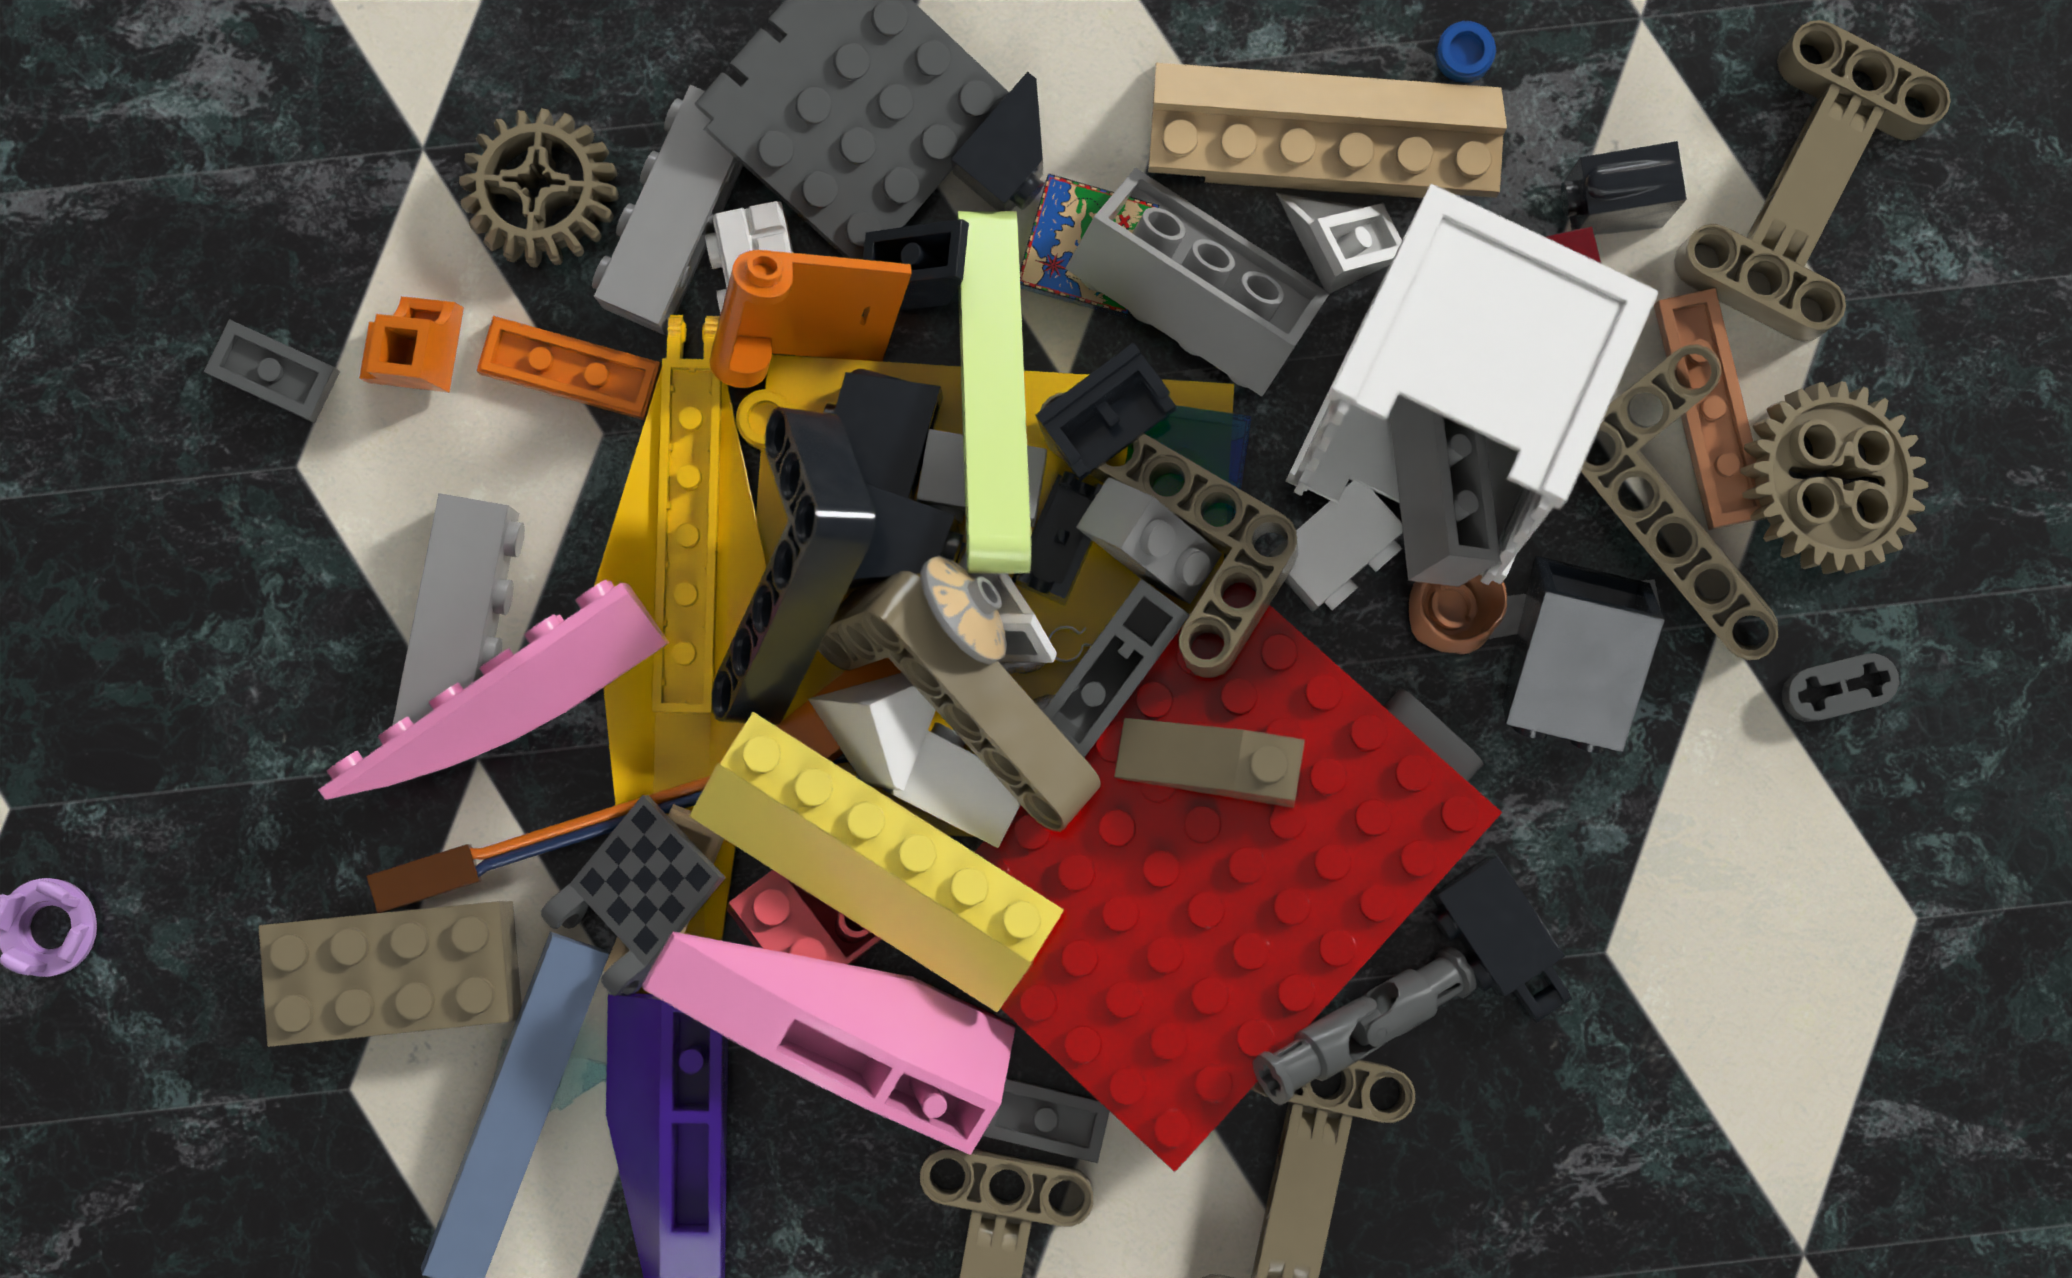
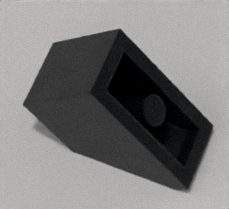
M1028 71L951 158L953 174L997 211H1012L1015 206L1024 210L1037 197L1044 186V182L1040 180L1043 175V154L1037 79Z
M963 219L866 232L863 260L911 264L912 274L900 310L948 305L963 281L969 223Z

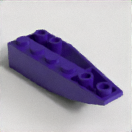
M609 993L607 1006L606 1118L643 1277L725 1278L728 1037L695 1020L653 994L635 993L626 995L621 993L618 996H613Z

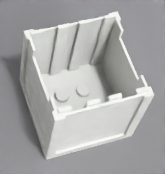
M1431 184L1373 297L1286 478V482L1296 486L1294 490L1296 494L1302 496L1304 491L1310 490L1338 503L1350 479L1400 503L1389 411L1397 394L1485 435L1501 562L1481 573L1482 578L1480 582L1489 585L1491 581L1501 584L1507 577L1516 554L1553 507L1560 510L1567 501L1659 291Z

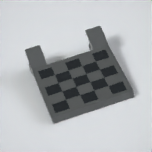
M642 795L572 882L545 904L541 910V916L553 929H557L561 925L571 929L580 923L586 914L588 906H590L630 950L607 969L601 977V982L613 996H618L622 992L626 995H632L642 987L651 967L657 960L672 932L680 933L726 877L649 795Z

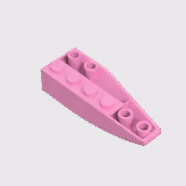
M604 580L575 600L581 608L580 611L565 621L560 614L548 617L524 634L530 643L528 646L516 654H513L510 648L489 660L479 668L484 676L465 689L458 682L428 702L433 711L413 724L411 719L406 717L378 736L383 745L364 759L357 750L327 770L332 781L320 788L319 792L327 800L394 785L454 766L504 745L571 710L669 644V642L629 584L620 583L614 587L611 581L607 582V580Z
M672 932L642 984L644 990L756 1054L853 1103L969 1155L972 1154L1002 1102L1016 1029L1014 1025L911 976Z

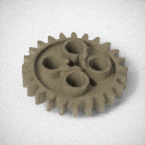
M1841 381L1829 387H1826L1824 382H1819L1805 388V391L1801 388L1784 395L1785 401L1770 405L1766 409L1770 418L1754 423L1753 429L1762 439L1744 445V450L1756 458V463L1740 468V473L1754 478L1756 486L1743 492V498L1759 499L1761 505L1750 516L1751 520L1760 521L1768 519L1771 525L1763 539L1767 542L1782 537L1785 541L1780 556L1787 558L1801 552L1800 562L1803 569L1821 564L1823 574L1838 572L1842 568L1845 573H1851L1864 569L1865 565L1868 567L1884 562V554L1900 551L1903 548L1899 537L1915 533L1917 528L1907 516L1925 510V506L1913 498V492L1928 488V482L1915 478L1913 469L1924 465L1926 460L1922 457H1910L1908 449L1917 442V435L1901 437L1898 430L1905 421L1904 415L1902 414L1888 420L1884 416L1888 407V400L1883 398L1868 405L1869 394L1866 387L1849 393L1846 382ZM1804 436H1806L1812 444V456L1807 452L1804 446ZM1858 442L1865 450L1866 461L1861 458L1858 452ZM1789 471L1807 476L1826 471L1828 477L1797 479L1792 478L1789 475ZM1864 476L1877 478L1880 482V485L1858 480L1843 485L1842 478L1854 479ZM1803 493L1811 502V515L1803 506ZM1857 500L1861 502L1864 508V520L1857 511Z

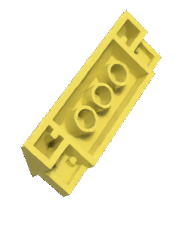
M754 712L745 723L720 764L716 765L689 817L995 1012L999 1011L1031 966L1032 960L1064 911V909Z

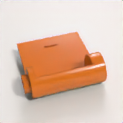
M751 250L737 257L732 267L710 354L709 363L712 372L720 381L727 385L748 388L759 384L766 377L772 353L882 362L912 274L911 264L768 250Z

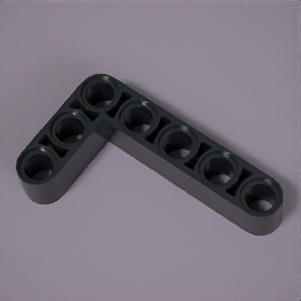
M777 407L773 409L769 416L765 431V450L788 517V523L715 676L712 687V710L715 718L720 722L746 723L754 712L773 725L781 723L871 543L875 526L873 504L839 415Z

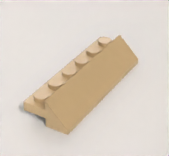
M1156 63L1148 172L1205 176L1206 183L1424 198L1430 185L1433 184L1454 195L1496 198L1500 192L1503 134L1507 129L1502 88Z

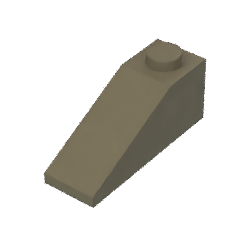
M1124 718L1114 777L1294 808L1305 740L1240 729Z

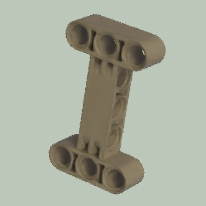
M1822 20L1809 21L1802 25L1779 53L1777 60L1778 69L1783 79L1792 86L1818 99L1747 237L1722 225L1707 224L1696 229L1677 250L1674 259L1675 271L1679 278L1688 286L1698 291L1716 288L1718 300L1721 303L1792 339L1802 342L1812 341L1834 327L1844 316L1846 302L1840 287L1831 280L1809 270L1805 265L1875 128L1894 138L1904 141L1915 140L1924 135L1948 112L1951 102L1949 90L1945 83L1936 76L1832 23ZM1800 45L1813 46L1818 50L1821 55L1822 64H1812L1805 60L1800 53ZM1852 71H1861L1867 74L1873 82L1874 90L1866 91L1858 87L1853 80ZM1905 97L1915 98L1922 103L1925 109V118L1916 117L1908 111L1905 105ZM1706 245L1711 247L1718 256V268H1708L1699 263L1695 256V246ZM1756 271L1767 277L1771 288L1769 295L1757 294L1751 289L1748 284V272ZM1802 298L1813 299L1819 304L1823 314L1821 322L1810 321L1804 316L1800 306Z
M1359 1060L1340 1071L1341 1085L1333 1095L1328 1097L1316 1095L1312 1090L1311 1082L1294 1091V1096L1288 1101L1251 1278H1319L1352 1117L1356 1116L1382 1123H1394L1404 1119L1411 1112L1415 1103V1089L1411 1080L1404 1073L1387 1065ZM1392 1077L1400 1089L1399 1099L1392 1108L1378 1110L1372 1105L1370 1100L1372 1085L1381 1078ZM1259 1082L1251 1088L1254 1092L1267 1096ZM1210 1274V1275H1207V1276L1202 1277V1278H1234V1277H1229V1276L1220 1275V1274Z
M943 1145L934 1149L926 1157L920 1171V1184L924 1193L932 1201L942 1205L972 1210L960 1278H1022L1031 1222L1061 1227L1075 1226L1089 1216L1093 1207V1188L1089 1178L1081 1170L1071 1166L974 1149L972 1154L969 1155L949 1145ZM941 1159H953L962 1165L965 1172V1181L956 1189H942L933 1181L931 1176L932 1166ZM1001 1170L1017 1172L1025 1183L1023 1193L1012 1201H1004L997 1198L990 1188L991 1178ZM1061 1181L1075 1182L1082 1188L1084 1193L1083 1201L1075 1210L1069 1212L1060 1211L1050 1202L1049 1193L1051 1188Z

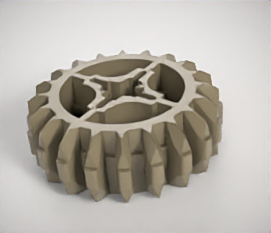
M543 108L537 114L536 122L531 123L526 112L518 110L515 117L516 127L510 129L502 119H496L494 125L500 135L492 141L487 135L478 134L476 140L483 148L484 153L482 155L475 153L465 154L464 161L476 173H469L459 177V184L462 188L473 192L461 199V207L465 212L475 214L471 218L469 226L476 234L487 232L483 242L491 251L499 249L504 245L503 255L508 261L515 262L525 250L526 262L531 267H538L542 260L543 252L547 251L550 261L554 265H561L563 262L562 248L568 246L573 254L579 257L584 254V249L578 241L582 236L586 235L594 242L600 241L602 235L593 224L595 220L604 223L612 222L613 213L601 203L612 202L619 198V192L616 187L607 184V182L617 176V170L613 163L603 162L608 156L609 151L603 142L592 143L595 134L588 125L581 126L575 130L574 119L566 113L559 117L554 124L550 111ZM552 148L563 150L581 162L584 181H575L571 179L569 174L556 172V162L551 156ZM528 151L526 160L521 166L511 170H504L512 159ZM544 176L550 187L540 188L538 197L534 199L529 192V188H538L540 179H543ZM496 195H506L510 201L522 203V214L527 219L526 229L513 226L500 217L496 205ZM563 206H576L565 219L550 226L552 216L558 209Z

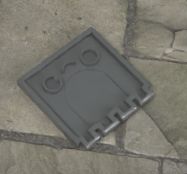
M784 0L768 18L770 25L783 38L778 42L768 32L760 28L729 63L731 68L745 82L739 86L728 75L721 72L695 102V105L711 120L704 130L840 254L845 258L863 260L866 232L903 227L953 169L951 158L1006 97L1009 91L912 0Z

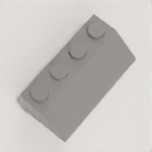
M1137 168L1130 173L1094 216L1065 268L1080 278L1084 285L1091 290L1105 294L1128 309L1137 320L1151 324L1177 341L1188 353L1202 357L1225 372L1233 382L1251 389L1260 396L1264 395L1330 294ZM1129 197L1160 205L1159 208L1152 207L1146 209L1132 233L1114 222V219Z

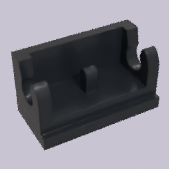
M1132 343L1035 414L1042 432L1081 481L1174 413L1177 408L1169 397L1170 391L1146 361L1136 345Z
M1064 471L1063 475L1058 474L1031 535L1030 573H1014L1012 577L1014 584L1065 606L1093 544V540L1077 529L1076 526L1103 485L1099 483L1094 484V486L1080 481L1074 473Z

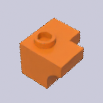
M401 296L398 308L393 316L376 314L375 322H369L359 379L370 384L449 393L464 307L455 302Z

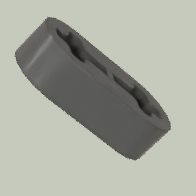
M1876 653L1859 655L1807 668L1792 674L1784 683L1782 703L1786 711L1793 718L1803 722L1820 721L1880 706L1889 702L1896 694L1899 686V673L1895 665L1887 657ZM1863 665H1866L1869 673L1879 672L1882 678V684L1873 687L1874 697H1871L1870 691L1866 688L1848 691L1846 680L1864 675ZM1806 679L1810 680L1812 687L1817 688L1832 684L1835 695L1818 700V711H1814L1811 703L1801 704L1798 698V692L1807 689Z
M1400 688L1384 705L1391 714L1465 780L1469 781L1484 765L1481 758L1463 740L1406 690Z

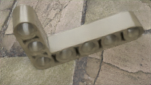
M1699 344L1686 345L1672 353L1609 404L1598 431L1606 432L1613 438L1616 447L1614 457L1609 462L1600 464L1592 462L1586 457L1580 471L1726 648L1736 657L1745 660H1757L1768 655L1776 645L1778 639V620L1775 614L1639 450L1707 396L1719 383L1722 371L1721 362L1716 353L1710 348ZM1688 354L1703 356L1711 366L1710 379L1700 388L1692 389L1685 387L1677 377L1676 369L1678 363ZM1648 392L1654 394L1663 405L1662 417L1653 426L1639 425L1630 415L1629 407L1631 401L1639 393ZM1630 477L1646 479L1654 491L1652 503L1640 509L1629 507L1624 503L1620 489L1626 479ZM1668 523L1684 525L1692 535V544L1689 549L1681 554L1666 552L1658 542V533L1662 526ZM1707 569L1720 570L1727 575L1730 581V590L1720 599L1711 600L1705 598L1696 588L1695 580L1697 576ZM1753 615L1765 621L1769 632L1763 642L1757 645H1746L1736 638L1733 627L1740 618Z
M1057 393L1049 397L1042 404L1040 411L1064 393ZM1042 432L1048 448L1055 455L1062 458L1058 451L1055 449V447L1052 445V443ZM1143 434L1129 445L1134 452L1132 458L1126 464L1113 467L1104 463L1090 475L1103 483L1110 477L1155 497L1213 547L1227 555L1184 624L1179 636V647L1187 668L1195 675L1204 678H1214L1224 674L1233 665L1295 565L1298 557L1297 531L1293 523L1285 515ZM1173 473L1184 479L1183 488L1173 496L1164 497L1152 490L1154 482L1164 474ZM1216 503L1228 504L1236 511L1234 519L1229 524L1221 527L1209 525L1204 521V513L1211 505ZM1266 533H1277L1284 537L1288 544L1280 555L1265 557L1255 550L1256 540ZM1235 583H1245L1256 591V596L1250 605L1244 608H1233L1228 606L1222 599L1225 590ZM1204 633L1216 634L1224 640L1225 645L1222 652L1213 659L1203 660L1191 652L1193 641Z
M902 571L853 591L840 604L818 648L819 652L830 663L843 670H853L888 657L1024 809L1044 827L1053 831H1062L1100 788L1101 781L1092 766L998 661L991 665L976 661L962 651L947 635L929 606L923 592L921 577L909 571Z

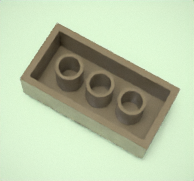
M494 901L259 925L268 1047L516 1021L522 1006L513 901Z

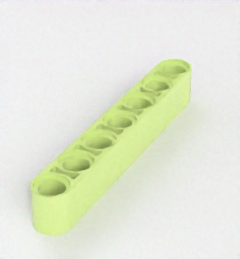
M958 211L957 219H963L969 223L963 281L958 287L968 574L1030 573L1031 526L1017 212Z

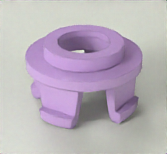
M43 878L21 885L10 895H0V949L3 953L0 957V964L5 968L28 976H57L78 966L89 954L97 932L96 915L88 897L75 885L60 879ZM53 905L61 907L68 913L71 919V929L62 946L56 949H47L35 942L31 935L30 926L34 915L40 909Z

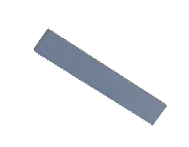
M553 932L549 933L421 1266L422 1275L431 1278H485L608 959L609 953L605 949Z

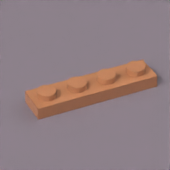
M1716 288L1658 300L1654 304V309L1666 358L1686 345L1699 344L1715 352L1721 362L1722 374L1719 383L1707 396L1681 416L1708 530L1752 521L1750 516L1761 505L1759 499L1743 498L1742 493L1755 487L1756 484L1754 478L1741 474L1740 468L1756 463V458L1744 450V445L1753 442ZM1697 354L1684 356L1679 361L1676 369L1679 381L1685 387L1692 389L1704 386L1711 376L1709 362L1703 356Z

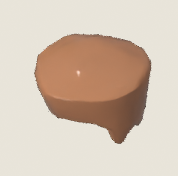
M1482 575L1474 577L1459 587L1415 581L1409 599V618L1412 633L1418 641L1441 652L1468 654L1479 649L1489 639L1494 629L1499 626L1506 613L1507 592L1504 581L1501 584L1491 581L1489 585L1480 582Z

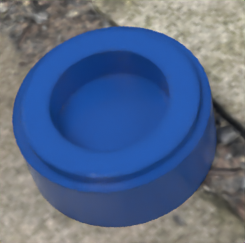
M1473 21L1457 22L1449 26L1441 35L1435 52L1436 63L1440 71L1450 80L1458 83L1474 82L1483 77L1492 65L1496 54V45L1491 33L1481 24Z

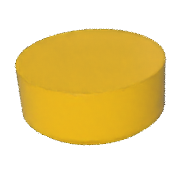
M770 389L757 390L747 395L739 404L736 412V425L739 433L750 446L766 451L765 431L773 409L777 407L793 409L789 400L781 393Z

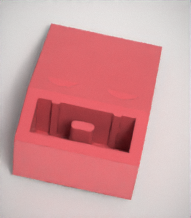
M774 870L767 873L732 899L727 906L729 914L753 946L757 948L851 965L882 941L881 938Z

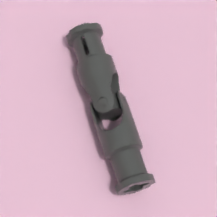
M1447 946L1441 949L1435 955V960L1416 971L1412 969L1402 971L1371 989L1361 998L1349 1002L1298 1031L1294 1036L1295 1041L1273 1054L1265 1051L1253 1060V1070L1257 1081L1274 1103L1283 1105L1290 1101L1294 1096L1295 1090L1314 1079L1324 1081L1377 1050L1391 1039L1405 1034L1434 1017L1437 1007L1456 996L1465 998L1476 989V978L1472 967L1466 961L1464 955L1456 948Z

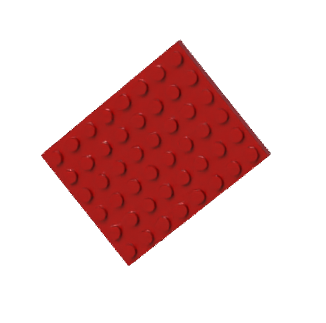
M1235 583L1225 590L1222 599L1230 607L1244 608L1253 602L1256 592L1245 583ZM1270 605L1233 665L1224 674L1214 678H1204L1195 675L1187 668L1179 647V636L1182 628L1177 632L1084 757L1098 774L1101 785L1062 831H1053L1044 827L1020 804L999 848L984 841L974 852L1064 909L1032 960L1031 966L1001 1006V1009L1174 1172L1177 1171L1258 1082L1253 1070V1060L1265 1051L1273 1054L1295 1041V1034L1309 1026L1502 814L1495 805ZM1204 633L1193 641L1191 652L1203 660L1213 659L1222 652L1225 643L1216 634ZM1124 718L1240 729L1305 740L1294 808L1115 778Z

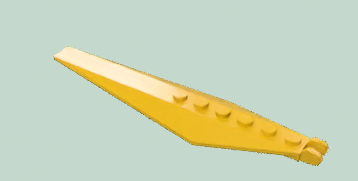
M670 315L668 318L667 358H662L661 371L594 584L596 586L604 580H607V582L611 581L614 587L620 583L629 584L669 642V644L603 688L615 805L641 798L642 795H650L712 775L716 765L720 764L745 723L720 722L715 718L712 710V687L715 676L767 567L729 387L714 375L709 363L720 316H706L705 323L702 327V340L704 342L703 359H683L684 342L686 341V324L684 323L683 315ZM694 806L685 809L692 811ZM726 839L723 840L714 862V866L726 878L689 921L684 934L723 941L736 846ZM643 987L636 992L638 994H651L644 990Z

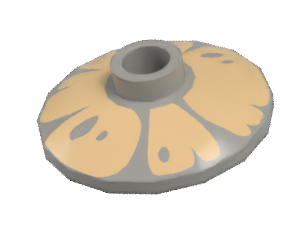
M939 555L924 562L920 574L923 592L933 614L947 635L962 651L976 661L991 665L1005 656L1007 641L1003 622L997 610L1001 607L1002 602L993 584L981 576L976 579L953 560Z

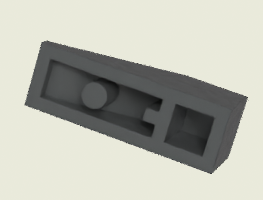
M1142 578L1043 711L1083 757L1086 756L1190 616L1189 613Z

